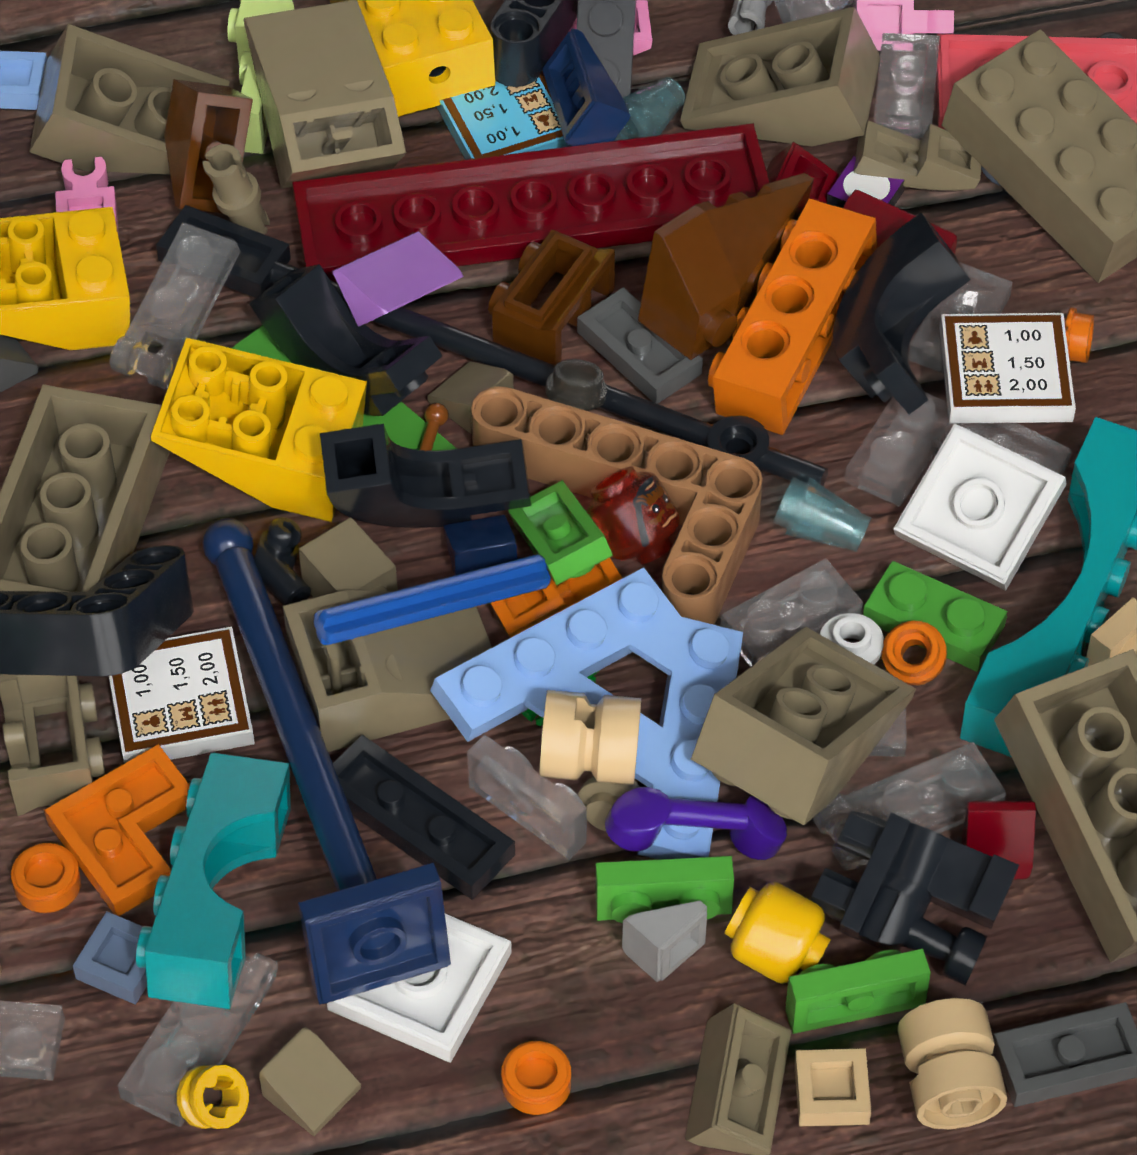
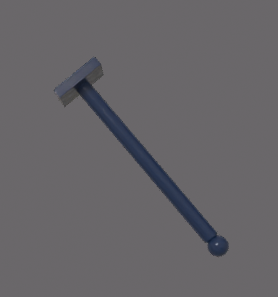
M227 518L214 522L208 527L203 537L204 553L207 559L217 567L337 889L336 892L298 903L312 986L319 1005L451 965L442 886L434 863L377 879L252 555V534L246 525L235 519Z

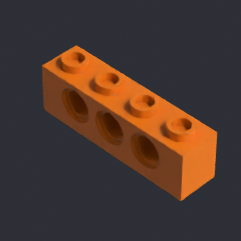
M813 199L808 200L798 220L791 219L787 223L781 239V251L774 264L768 262L763 267L757 284V296L750 308L743 307L738 313L737 325L732 334L733 340L726 353L718 352L708 375V385L714 389L716 414L724 417L746 416L761 423L766 430L780 435H784L833 341L835 317L844 293L858 270L877 249L876 218Z

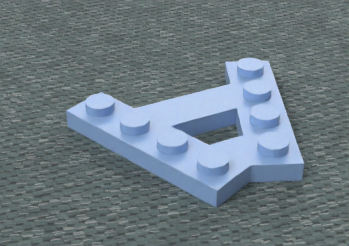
M643 567L436 677L430 691L468 742L527 709L544 718L547 690L585 693L590 704H598L604 695L614 696L587 677L634 652L667 674L659 725L640 713L635 779L647 787L662 791L668 798L717 802L720 780L710 770L691 760L714 694L737 677L743 632L681 617ZM663 825L653 845L646 850L638 851V855L658 860L709 857L713 828Z

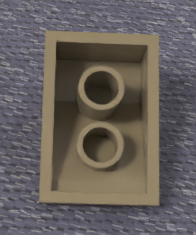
M855 7L699 43L680 122L684 129L695 131L754 123L757 138L760 140L789 144L794 141L798 145L811 147L836 141H847L854 137L863 136L869 117L881 56Z
M67 24L45 63L29 152L62 164L64 160L72 159L73 167L83 171H94L95 157H102L105 160L107 172L170 175L164 135L173 79L229 86V81Z
M804 627L714 694L691 760L710 770L721 782L737 786L768 804L769 808L777 815L793 819L805 825L837 797L910 703L916 688L810 628Z

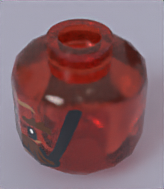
M629 466L607 476L590 490L593 500L587 507V513L604 534L613 554L611 558L617 560L637 558L638 562L643 565L656 560L671 549L672 543L669 537L679 526L680 516L661 481L654 473L646 471L636 472L633 466Z

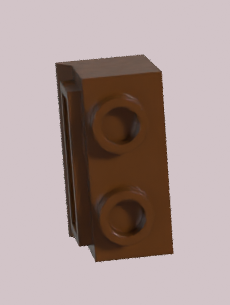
M552 229L542 244L531 242L526 247L519 262V274L511 284L504 281L498 284L490 298L488 313L492 315L493 342L559 366L562 362V329L567 323L577 327V317L591 309L592 288L593 291L607 297L614 290L615 250L597 249ZM555 272L565 275L540 310L530 307Z

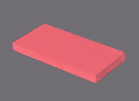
M937 34L935 49L938 127L944 129L941 125L954 83L1028 36ZM1049 37L1137 124V39Z

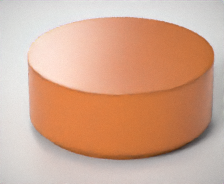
M42 843L29 847L16 858L11 869V880L18 901L24 907L34 912L52 913L67 907L77 897L81 888V876L76 858L71 851L58 844Z
M544 1041L525 1042L512 1049L503 1062L501 1070L502 1090L507 1101L515 1109L532 1115L546 1114L559 1108L568 1098L571 1090V1065L565 1053L557 1046Z

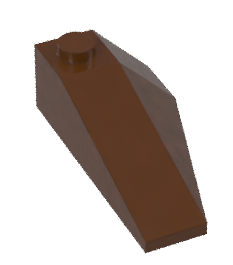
M803 173L768 183L761 188L755 197L751 198L742 192L729 195L724 206L718 208L709 201L691 207L654 231L638 321L690 360L712 346L719 347L724 344L736 328L737 315L743 307H749L757 295V284L763 267L768 262L774 264L781 251V239L785 227L791 219L798 220L810 198L814 179Z

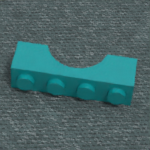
M210 753L202 779H192L186 804V813L189 819L186 827L177 826L175 828L171 842L170 863L173 867L170 876L160 875L156 884L153 902V912L156 918L153 927L143 926L137 943L136 965L140 968H146L149 998L230 1009L246 958L244 911L224 901L213 891V888L219 880L237 867L253 861L275 858L277 856L291 810L289 763Z

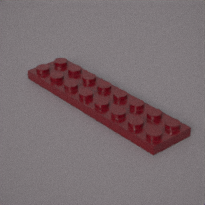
M754 123L295 181L292 183L305 267L320 264L328 278L337 282L332 271L418 231L456 266L521 258L524 250L531 242L542 244L552 229L595 248L653 241L654 231L697 204L709 201L718 208L726 204L729 195L738 192L744 193L749 198L755 197L761 188L770 182Z

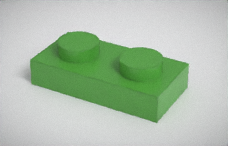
M563 480L531 496L532 506L508 510L516 529L533 553L545 558L547 570L556 585L570 578L587 574L596 564L613 556L604 534Z
M892 561L864 605L863 611L864 616L872 619L880 629L887 632L907 621H922L932 625L941 633L945 641L947 659L976 672L979 671L987 654L991 651L1004 629L1008 613L1004 609L895 561Z
M732 856L596 863L595 898L597 921L615 920L623 923L626 917L636 913L695 901H701L707 906V919L713 918L716 915L732 914L734 890Z
M923 949L904 953L898 950H885L873 954L865 961L838 967L831 964H819L803 970L799 975L790 976L788 979L785 1011L792 1034L913 1009L926 1004L931 971Z

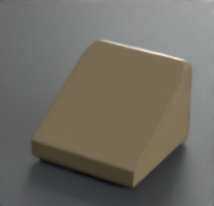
M470 361L427 396L428 402L430 404L440 403L444 405L448 410L449 418L472 434L471 407L475 397L480 392L492 387L500 386L514 389L513 374L504 368Z
M307 1027L302 1028L263 1067L259 1074L262 1096L313 1136L361 1089V1083L325 1043Z

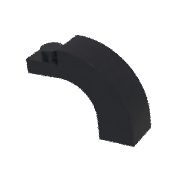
M919 213L884 241L858 270L840 302L833 329V343L838 360L871 398L878 395L883 402L894 397L909 415L929 401L908 363V348L911 339L923 319L938 304L971 280L952 249L922 213Z
M320 264L290 271L249 303L272 339L292 363L367 381L364 414L385 415L425 383L429 377L425 370L443 357L430 336L396 341L377 334L365 324L358 327L350 308L343 301Z
M384 423L320 433L327 495L339 512L353 519L390 527L433 528L471 521L472 515L532 506L525 453L521 439L461 449L425 451L409 449L395 444L390 440Z

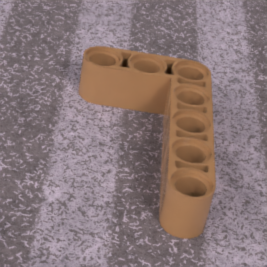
M508 387L488 388L475 397L471 407L473 447L521 439L524 447L528 479L551 486L563 480L571 492L636 511L633 506V499L640 486L649 477H658L665 488L664 493H668L678 512V515L672 518L670 522L682 525L663 569L662 592L681 617L714 625L759 525L763 478L759 468L753 462L742 457ZM654 481L653 486L650 487L649 489L645 490V491H648V490H650L651 488H653L654 485H655V481ZM663 494L652 504L659 506L660 510L658 513H654L653 510L649 511L652 505L644 506L641 504L642 514L657 517L664 509L665 513L661 519L665 521L671 515H674L675 511L672 508H666L667 504L671 502L668 498V503H666L663 499Z

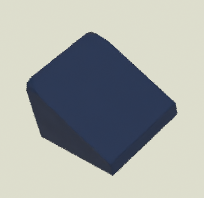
M505 515L443 525L454 575L517 560L515 536Z

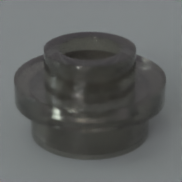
M568 359L559 362L555 366L554 372L548 376L545 393L552 401L590 411L604 404L608 388L603 380L604 374L597 365L585 360Z

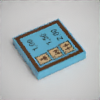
M543 71L533 83L526 86H506L495 80L494 86L440 100V105L436 106L465 160L572 146L565 142Z

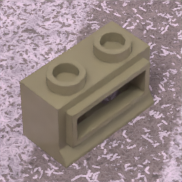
M0 674V697L5 716L3 733L11 770H8V778L18 816H22L38 807L53 805L92 783L93 777L105 775L100 737L87 738L85 723L98 721L92 682L79 684L78 676ZM67 711L74 762L42 767L35 716Z

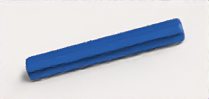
M537 554L319 610L314 614L313 623L319 642L323 645H330L544 589L550 584L551 576L547 570L545 558Z

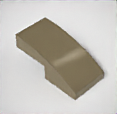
M867 120L864 135L858 137L854 173L904 179V187L956 191L975 189L980 182L981 164L947 130L930 124L923 138L918 140Z

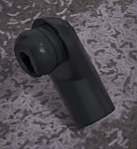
M277 518L271 521L268 530L263 531L260 536L254 560L264 585L285 606L308 600L311 588L293 570L299 552L298 543L302 538L301 529L291 519Z

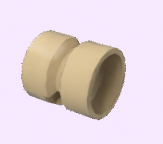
M547 690L541 743L540 777L577 780L584 771H591L597 782L634 785L641 698L604 695L598 704H590L585 693Z
M963 998L936 1000L918 1006L906 1013L899 1021L898 1035L905 1065L911 1072L918 1074L909 1084L916 1116L923 1125L934 1129L969 1127L996 1116L1006 1106L1007 1094L1000 1065L996 1058L991 1055L995 1044L987 1011L981 1003Z

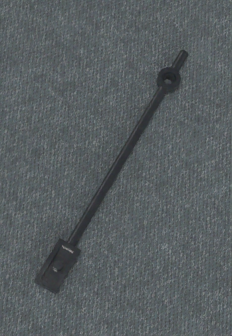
M188 205L184 206L156 244L158 261L255 298L290 271L299 269L288 264L291 260L288 243ZM330 280L335 289L337 290V292L339 293V295L341 296V298L343 299V301L348 306L338 283ZM399 307L372 320V322L414 338L430 336L436 346L485 365L504 368L516 377L676 438L742 457L753 462L760 472L762 470L818 492L821 491L826 481L828 468L770 447L767 430L761 423L752 418L729 416L712 425L403 307Z

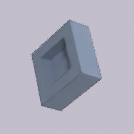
M106 911L73 964L75 978L136 1005L147 987L146 968H140L136 965L137 943L143 926Z

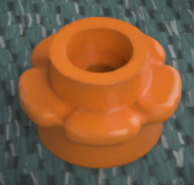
M1072 307L1068 310L1067 317H1064L1069 361L1087 363L1092 345L1094 315L1077 313V308Z

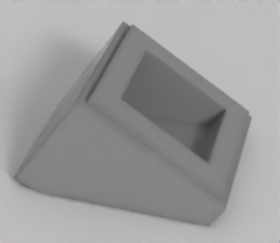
M695 901L640 912L626 917L623 920L622 935L624 953L656 982L663 981L705 944L707 906L701 901Z

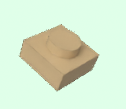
M1134 597L1091 634L1086 658H1089L1088 666L1134 649L1137 655V600Z
M866 1048L796 1050L794 1066L799 1127L869 1125L871 1103Z

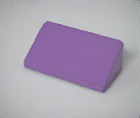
M419 231L332 271L358 327L464 277L460 269Z

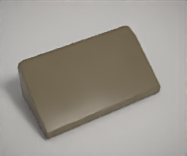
M735 1003L708 1020L687 1124L686 1141L698 1146L750 1155H769L771 1153L792 1030Z

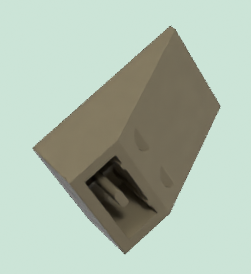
M357 0L244 18L243 21L281 189L293 187L292 182L390 170L398 164L406 154L394 96Z
M342 590L283 606L287 645L328 752L351 746L361 735H364L369 740H375L450 719L430 690L436 677L492 648L477 607L335 644L323 645L317 638L316 628L313 623V617L317 611L389 592Z

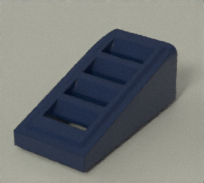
M572 28L542 68L565 142L572 146L614 141L630 120L629 110L583 32Z

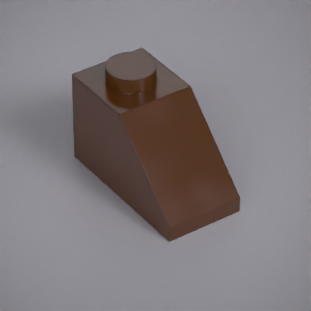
M173 79L164 138L176 207L183 209L185 205L201 211L222 213L214 201L212 195L214 185L205 172L203 161H209L205 155L211 148L220 144H228L239 150L243 162L253 102L252 98L229 86Z

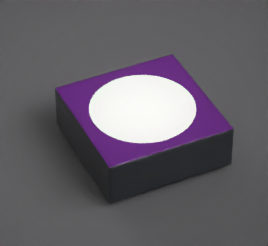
M853 156L827 194V204L840 208L844 207L854 190H860L895 206L905 190L903 186L904 179L854 173L856 157Z

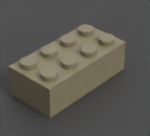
M1041 29L954 83L941 126L981 164L1097 283L1137 258V124Z
M42 385L0 491V591L88 592L123 560L134 553L170 453L169 450L151 441V434L162 405Z
M1134 649L1015 694L994 719L1110 963L1137 952V655Z

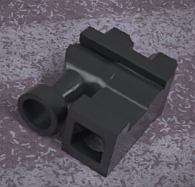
M851 810L840 833L837 847L869 862L859 883L825 868L810 900L818 904L823 909L824 914L841 922L840 933L856 940H861L880 950H896L901 947L911 950L923 949L925 955L945 961L942 970L944 976L966 986L988 936L972 928L963 927L956 937L923 918L930 902L992 929L1017 873L1019 864L997 855L989 856L953 841L933 830L910 823V820L892 812L888 820L885 821L873 815Z

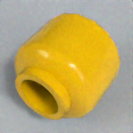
M777 882L767 883L760 891L749 887L724 933L733 939L731 953L737 961L780 984L788 983L789 977L795 976L799 969L805 970L811 966L818 965L831 941L829 937L820 933L825 921L823 909L818 904Z

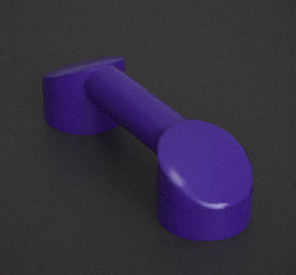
M638 787L626 791L618 797L605 819V829L610 839L619 847L629 851H643L651 847L663 825L729 829L734 846L745 856L756 860H767L774 857L787 837V827L783 817L774 813L768 804L754 796H749L745 804L668 798L666 794L658 789Z

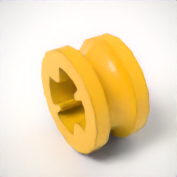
M227 1065L196 1066L189 1070L180 1080L177 1090V1106L181 1116L190 1125L200 1129H222L233 1126L243 1117L249 1102V1091L244 1077L235 1068ZM205 1088L222 1090L220 1106L204 1104L203 1093Z

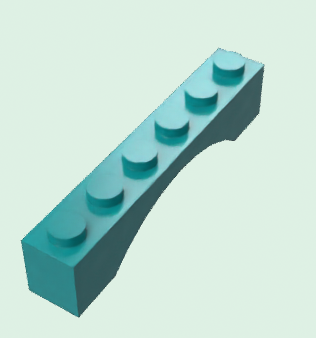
M1098 417L1094 418L1075 460L1068 495V502L1079 526L1084 552L1081 574L1066 599L1044 622L1016 641L987 654L965 703L960 739L1011 757L1010 752L994 719L1015 694L1088 667L1089 658L1083 657L1082 653L1086 644L1090 642L1091 634L1109 618L1110 609L1103 607L1107 596L1111 595L1118 598L1122 592L1131 565L1130 561L1124 560L1128 547L1137 550V430Z

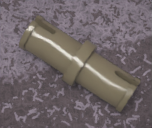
M220 144L211 148L205 155L209 161H203V167L214 185L212 195L217 208L223 214L228 215L231 222L265 235L268 231L265 225H270V220L260 203L261 189L257 179L251 173L246 172L239 150L234 146Z

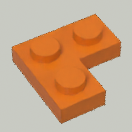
M159 744L44 810L49 827L63 846L71 851L80 869L113 914L117 916L123 915L153 897L160 875L170 876L172 870L145 833L186 810L190 784Z

